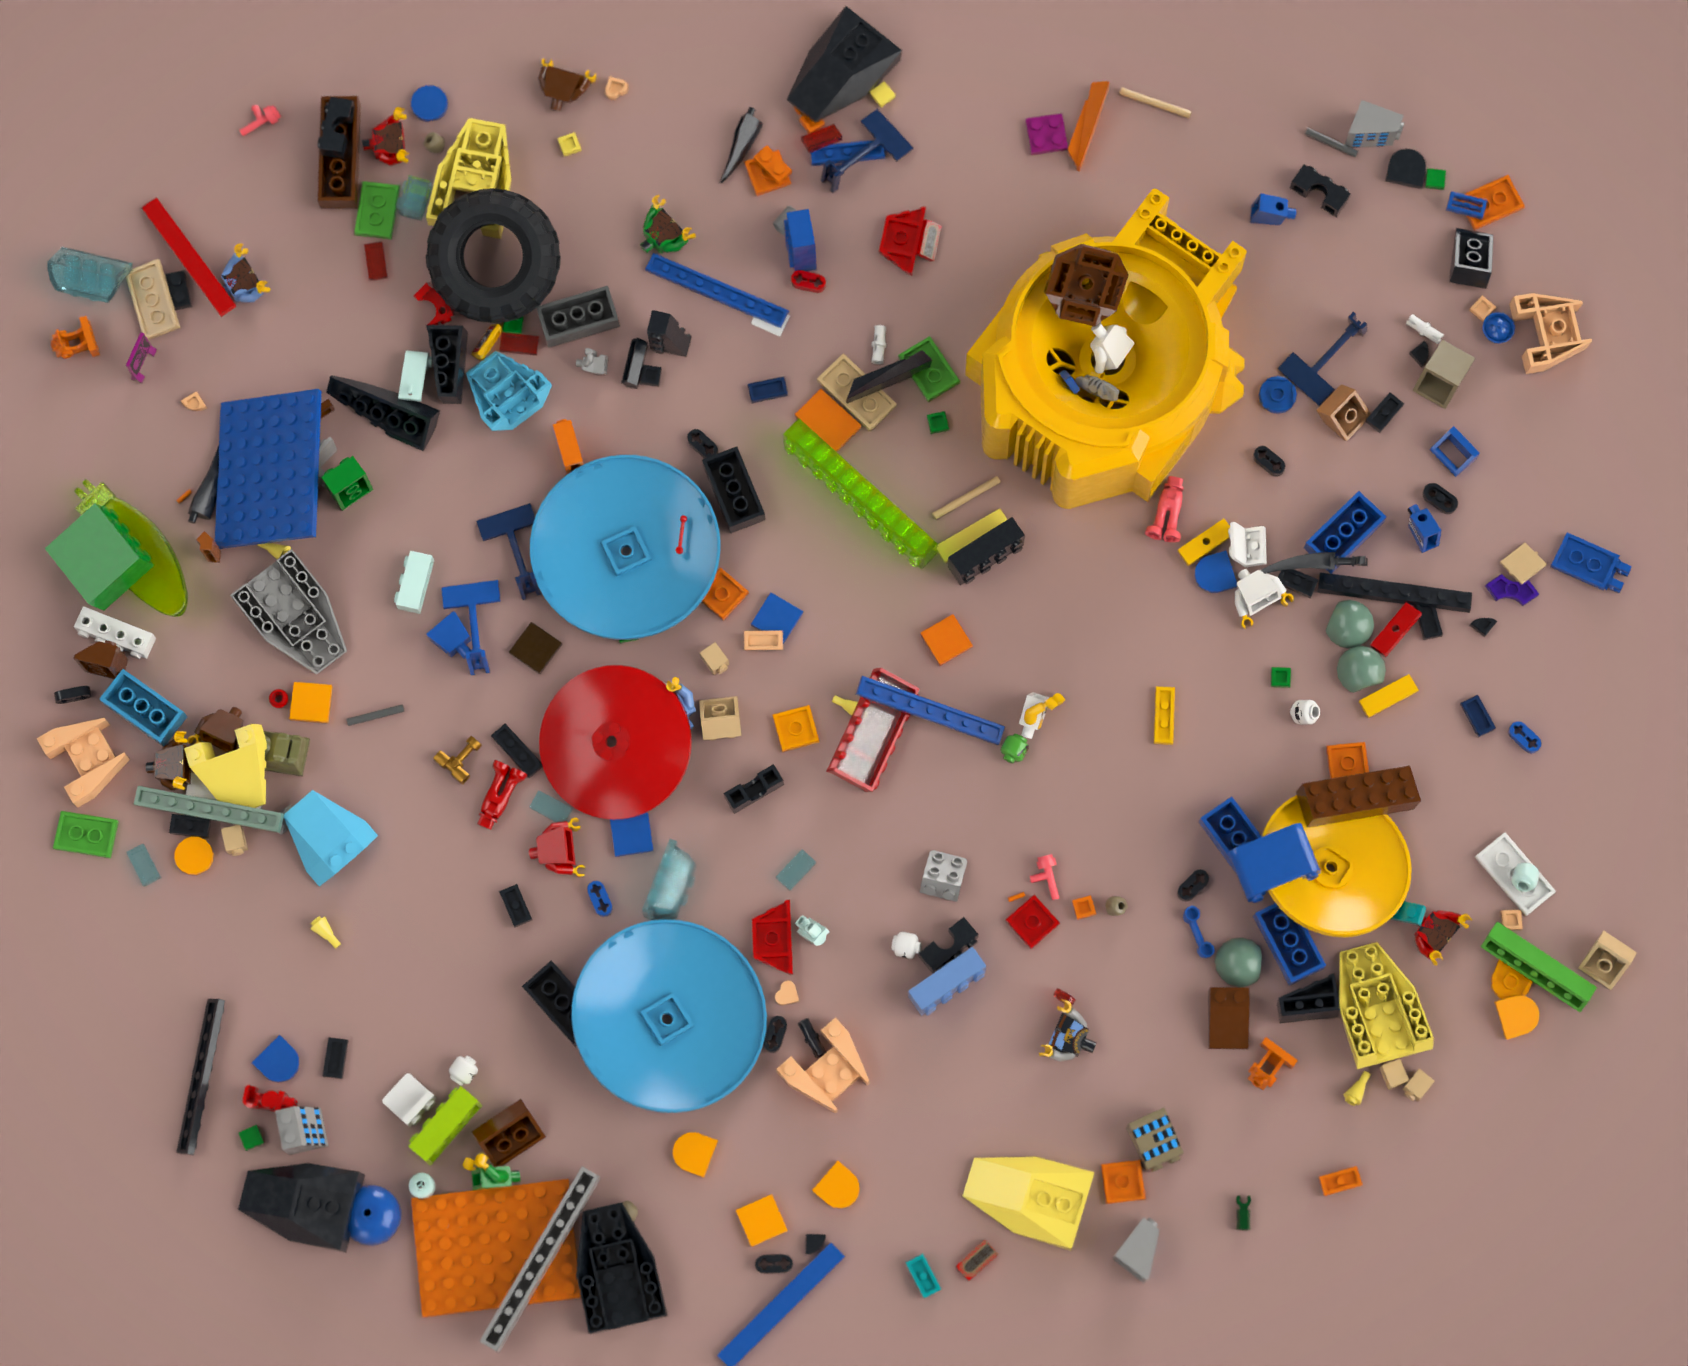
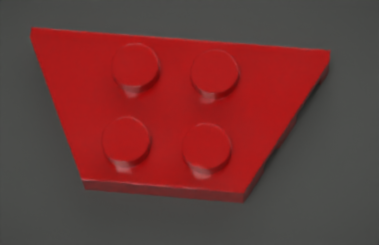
M925 206L917 210H907L900 214L886 216L879 247V253L910 276L913 274L918 243L926 213Z
M786 900L784 903L752 919L753 959L793 975L790 900Z

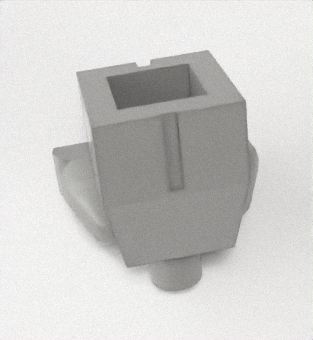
M586 348L585 355L587 357H583V360L576 359V367H582V370L593 374L607 375L608 356L600 355V357H597L595 350Z

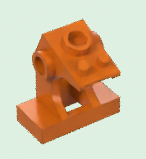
M87 316L79 317L81 327L74 332L67 333L66 330L59 331L56 329L55 334L52 335L51 348L52 351L56 352L57 358L63 357V359L73 357L74 354L89 350L93 357L100 355L92 326ZM79 338L81 344L70 347L69 341Z
M1267 1037L1260 1044L1267 1053L1259 1064L1254 1062L1248 1071L1251 1073L1248 1080L1255 1087L1263 1091L1266 1086L1271 1088L1277 1080L1275 1074L1283 1063L1292 1069L1298 1061ZM1266 1060L1276 1067L1270 1076L1260 1069Z

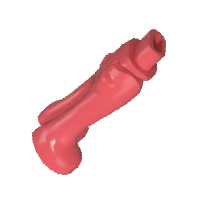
M1168 477V481L1164 484V489L1159 498L1154 524L1146 528V536L1155 540H1161L1167 511H1169V520L1163 540L1170 543L1180 541L1181 533L1177 531V521L1183 498L1182 492L1184 487L1182 486V478Z

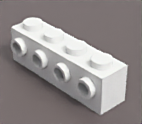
M84 606L74 625L78 635L87 639L89 636L93 637L96 642L105 643V640L115 642L122 652L123 650L130 652L129 655L137 659L141 657L147 659L156 640V637L150 632Z

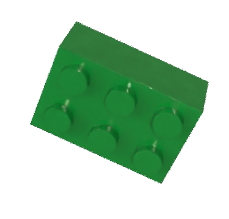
M354 456L344 458L340 465L334 469H328L324 476H322L330 495L342 511L374 490L365 471Z

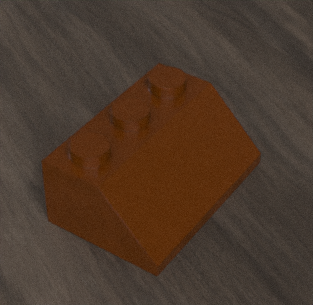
M105 640V643L96 642L75 654L73 658L85 672L115 679L122 669L126 670L128 663L127 657L116 646V643Z
M522 1099L471 1131L494 1167L503 1166L546 1137Z

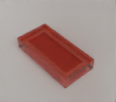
M835 124L801 136V142L809 153L842 141V135Z
M383 241L364 244L369 280L388 278Z
M502 332L499 351L537 356L539 336Z

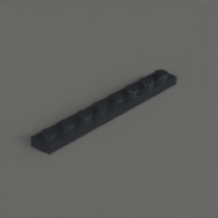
M1323 572L1319 574L1317 591L1319 593L1400 604L1407 602L1410 605L1470 613L1471 592Z
M207 999L176 1152L179 1154L194 1155L197 1147L202 1112L205 1108V1097L209 1088L208 1083L213 1068L212 1063L217 1048L216 1043L220 1032L221 1018L224 1013L225 1000Z

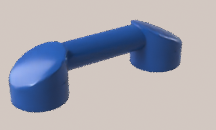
M1189 906L1183 913V919L1190 925L1198 945L1196 952L1202 958H1210L1214 954L1215 948L1210 942H1204L1196 922L1200 917L1199 909L1195 906Z

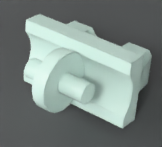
M802 915L795 922L799 927L797 933L816 946L822 945L826 940V935L830 932L810 917L807 919Z

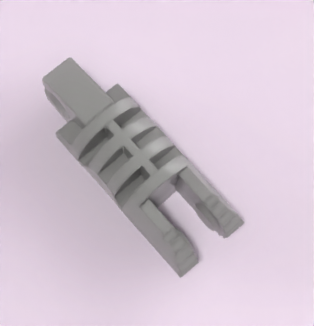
M1085 375V377L1079 376L1075 380L1076 384L1088 393L1109 401L1118 400L1119 389L1100 378Z

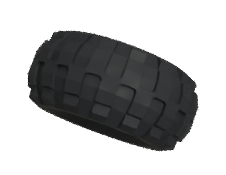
M494 188L479 189L458 197L439 214L433 228L430 229L427 239L426 266L436 292L454 311L479 322H509L532 312L550 294L560 270L559 239L549 217L530 199L508 190ZM498 224L509 229L518 238L523 258L519 272L510 282L491 288L478 283L469 274L464 262V250L468 239L475 231L486 225Z

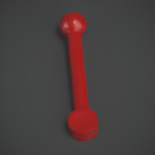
M685 515L680 517L678 547L675 549L677 554L683 553L682 541L684 526L687 521Z

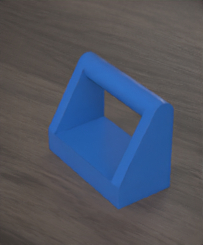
M1455 426L1430 448V451L1455 477L1472 464L1480 454ZM1448 439L1468 459L1459 468L1438 448Z

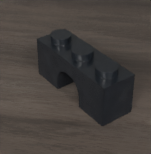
M330 97L329 103H326V120L322 121L321 131L323 133L322 137H319L317 144L322 155L344 159L348 141L345 134L336 133L335 129L340 124L352 123L355 109L353 100Z
M1303 164L1290 185V189L1305 198L1312 190L1323 192L1325 199L1321 208L1336 218L1349 201L1351 195L1344 186L1336 185L1331 178L1322 176L1317 173L1315 168Z
M773 764L757 773V776L744 785L738 784L726 791L724 798L733 813L736 814L782 787L784 780Z
M965 917L949 928V933L954 939V944L950 948L942 949L933 941L918 953V957L933 974L947 965L951 959L954 960L963 954L961 951L966 947L970 949L978 942L976 939L979 937V934Z

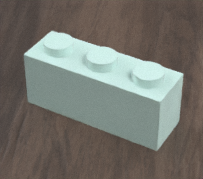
M410 551L409 556L405 557V572L400 575L399 579L401 587L399 592H396L394 603H396L399 610L417 614L421 613L434 564L432 555Z

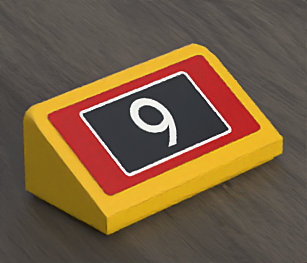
M491 324L471 352L472 356L480 361L484 360L502 334L501 325Z

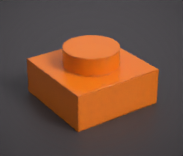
M1091 895L1072 900L1077 920L1096 915Z

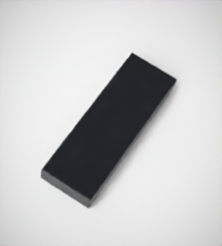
M506 723L491 735L494 741L516 765L527 774L528 778H531L543 767L541 761Z

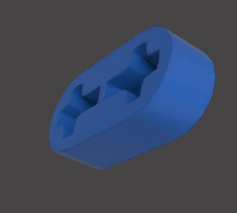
M1517 721L1510 726L1509 736L1527 753H1536L1540 749V738L1524 723ZM1513 727H1520L1522 729L1521 734H1514L1515 729ZM1525 738L1530 742L1534 740L1536 742L1535 747H1528L1529 742Z
M592 881L587 888L589 897L596 913L601 917H607L613 910L611 901L604 885L600 881ZM596 885L598 888H602L599 890L601 897L597 898L595 892L591 893L593 886ZM603 900L605 905H609L606 912L598 910L601 908L599 901Z

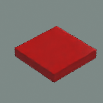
M1035 894L1005 919L1030 949L1035 947L1060 925V922Z

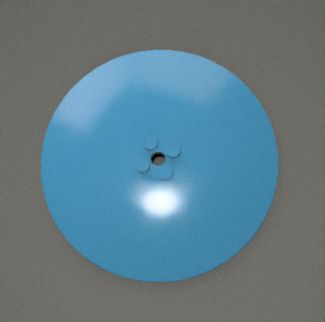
M616 455L596 459L567 474L552 488L542 502L536 514L530 537L532 570L538 587L550 606L563 619L578 629L595 636L616 640H631L653 636L670 629L688 617L703 601L710 590L720 560L721 541L717 519L712 506L701 489L687 475L675 467L657 459L638 455ZM685 515L687 521L685 522L683 533V553L677 554L675 549L678 547L680 517ZM624 547H629L632 549L630 555L624 556L621 554V550Z
M664 919L630 926L607 939L592 954L582 969L576 983L572 1000L571 1020L579 1053L587 1068L602 1086L621 1100L636 1107L661 1113H680L709 1106L730 1094L743 1082L755 1065L762 1050L767 1026V1012L763 990L758 977L744 955L733 944L721 935L703 926L686 921ZM662 1016H671L672 1023H663Z

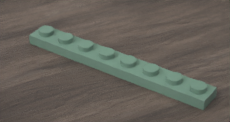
M142 786L137 787L134 805L277 833H280L284 814Z

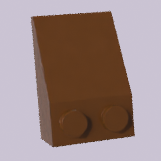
M1209 988V1049H1248L1249 988Z

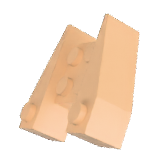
M1533 293L1513 297L1509 303L1513 321L1534 318L1540 347L1526 349L1522 355L1526 374L1545 371L1588 348L1592 339L1581 340L1575 312L1583 304L1582 301Z
M105 718L54 728L36 738L44 753L50 759L65 751L68 752L81 775L77 780L64 786L76 807H80L94 799L130 760L125 753L117 757L115 756L101 731L110 726Z
M835 1017L821 1030V1034L833 1046L806 1071L799 1066L792 1056L776 1069L777 1073L791 1088L834 1113L838 1112L832 1102L855 1081L861 1078L866 1085L869 1084L868 1076L849 1032Z

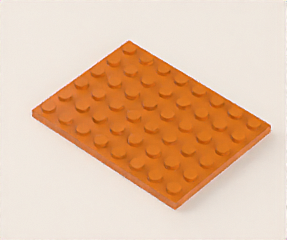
M569 1179L512 1185L505 1188L431 1195L427 1199L411 1198L422 1317L498 1309L570 1188ZM574 1226L527 1305L581 1298L576 1277L577 1252Z

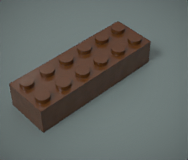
M321 96L320 137H322L323 133L321 131L322 121L326 120L327 115L325 114L326 103H329L330 97L353 100L355 109L352 123L340 124L335 129L336 133L345 134L348 141L344 159L324 156L319 149L317 201L321 209H358L361 103L358 96Z
M1410 765L1302 783L1296 791L1307 828L1414 810L1421 802Z

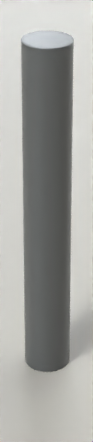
M1307 128L1305 135L1350 156L1356 157L1358 150L1310 128Z
M402 704L347 718L348 726L405 711Z

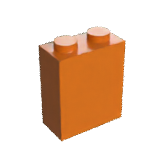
M562 419L553 424L566 473L569 474L576 468L584 465L572 421Z

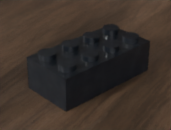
M737 446L702 459L703 468L730 534L766 520L765 512Z
M1011 517L949 556L948 568L960 585L964 583L969 584L979 573L985 574L991 569L990 566L995 563L1000 564L1007 559L1006 556L1009 554H1016L1023 549L1022 546H1024L1025 534L1014 518Z
M551 960L522 985V988L573 1046L576 1047L571 1020L575 986Z

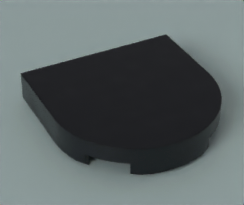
M1401 149L1395 152L1389 161L1385 182L1422 189L1426 172L1424 157L1413 149Z

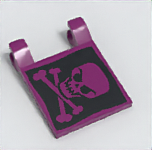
M140 332L125 365L132 375L131 380H137L140 383H143L145 378L140 373V369L147 354L154 357L157 351L156 348L151 346L147 337L142 332Z

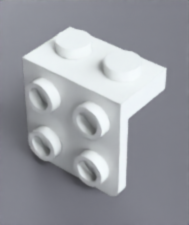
M1231 522L1228 530L1229 538L1231 539V546L1229 547L1230 557L1244 567L1267 565L1266 528L1264 526L1244 528L1236 522Z
M407 1073L383 1098V1103L404 1123L411 1127L421 1120V1115L426 1110L429 1111L434 1106L437 1098L411 1074Z

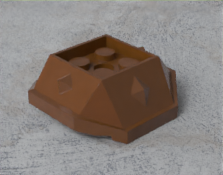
M1079 244L1055 255L1044 292L1059 318L1095 327L1102 320L1117 311L1129 274L1117 252ZM1089 279L1086 285H1082L1083 280Z

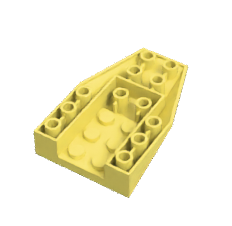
M1375 942L1340 952V1014L1357 1069L1433 1049L1434 1038L1415 987L1379 943Z
M1040 1157L974 1158L963 1197L1013 1233L1071 1251L1094 1172Z

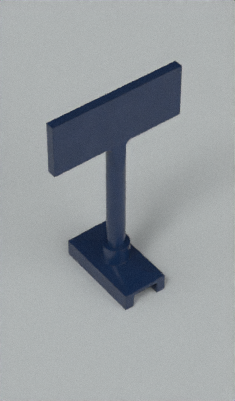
M878 108L860 122L875 140L841 165L835 166L830 159L824 163L821 181L824 183L828 180L832 184L830 190L832 193L838 190L840 178L845 173L844 171L879 145L896 162L914 149Z
M1355 312L1348 316L1349 326L1345 329L1346 332L1313 367L1308 366L1294 352L1278 367V370L1318 406L1335 390L1318 375V371L1350 337H1354L1357 332L1363 336L1368 331L1367 323L1364 321L1361 324L1359 320L1357 321Z
M531 503L477 520L483 541L507 534L520 573L518 577H515L522 600H526L525 594L536 591L537 596L541 595L534 573H529L526 570L514 533L517 530L533 525L535 515Z

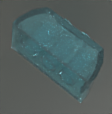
M61 247L47 262L49 279L56 291L68 293L74 297H85L91 301L107 303L119 291L123 279L132 271V263Z
M669 839L642 909L644 918L650 920H674L678 917L682 905L685 906L688 901L689 895H687L689 887L692 888L696 877L693 875L697 864L687 852L679 848L676 840Z

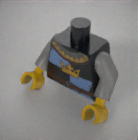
M1062 999L1064 1008L1057 1006V1009L1065 1012V1014H1061L1049 1045H1041V1047L1045 1048V1053H1039L1040 1056H1048L1059 1062L1078 1057L1081 1049L1093 1053L1097 1043L1086 1038L1089 1032L1087 1023L1080 1013L1071 1006L1069 1001Z

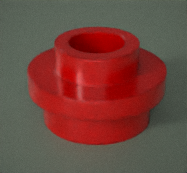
M276 689L270 693L269 702L275 708H283L288 703V695L284 690ZM278 696L282 697L280 702H276Z

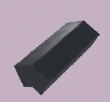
M640 338L631 340L621 381L626 387L638 389L648 349V342Z

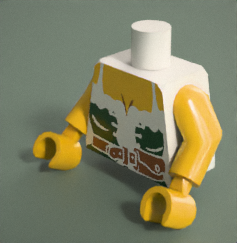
M1034 692L1028 694L1019 722L1020 725L1024 726L1021 735L1032 739L1035 729L1041 728L1047 709L1049 708L1052 711L1056 706H1060L1065 701V698L1060 693H1056L1052 697Z

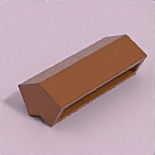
M204 531L196 539L200 545V551L208 562L220 563L221 550L214 539Z

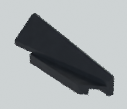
M921 350L908 359L904 358L855 378L846 403L848 404L911 378L913 374L930 368L932 359Z

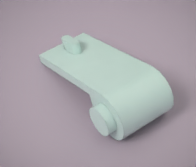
M406 350L398 395L399 400L421 401L425 373L429 367L432 368V356H430L429 352Z

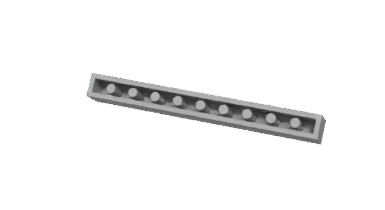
M583 1166L581 1167L479 1342L498 1353L501 1351L601 1178Z

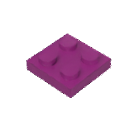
M1062 113L1026 118L1025 122L1031 155L1068 150Z

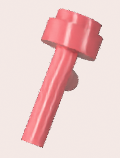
M254 105L251 109L257 120L239 131L242 136H245L268 121L272 125L277 123L281 115L274 105H269L263 109L265 115L262 114L258 105Z
M1052 854L1038 857V862H1036L1038 870L1044 868L1045 872L1031 875V883L1047 880L1052 900L1059 899L1051 867L1057 865L1055 857L1053 858Z

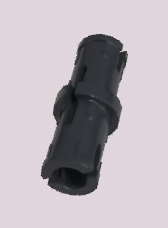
M809 1018L800 1021L798 1026L805 1037L804 1041L806 1044H809L815 1058L823 1056L826 1050L821 1044L819 1034L813 1029Z

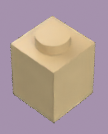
M716 642L700 652L701 659L713 675L721 674L728 669L729 660Z
M235 825L221 829L225 849L229 855L238 856L243 854V851L248 850L242 826Z
M1400 1059L1383 1062L1384 1065L1379 1068L1388 1090L1406 1084L1409 1081Z
M1418 1069L1403 1087L1404 1094L1410 1100L1418 1102L1435 1081L1421 1069Z

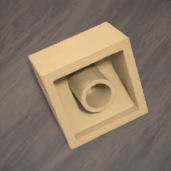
M737 696L699 700L703 740L742 736Z
M1603 931L1578 968L1612 990L1632 963L1637 952Z

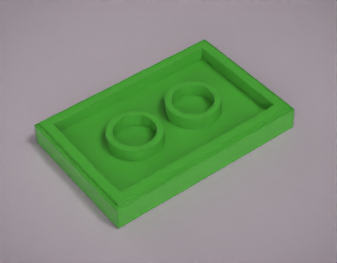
M362 181L354 231L355 236L392 240L400 191L399 185Z
M929 336L898 355L900 360L908 359L923 350L932 359L930 368L912 376V379L928 402L960 384V380Z
M61 811L53 849L111 858L119 821Z

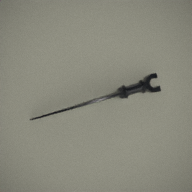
M1335 552L1311 553L1279 561L1261 569V571L1266 574L1302 568L1335 570V565L1337 567L1339 565H1352V567L1354 565L1368 566V558L1366 556L1335 557Z

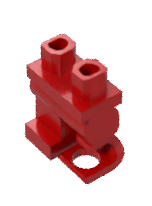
M251 1085L245 1086L242 1098L243 1104L249 1109L256 1108L272 1112L297 1107L298 1101L295 1098L289 1097L284 1091H279L278 1094L275 1091H267L262 1094L258 1093L259 1089Z

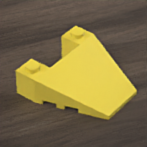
M250 724L234 730L240 749L215 757L212 743L200 742L184 748L189 767L217 801L253 808L266 804V779H264V772L266 768L265 749L267 750V742L262 725Z

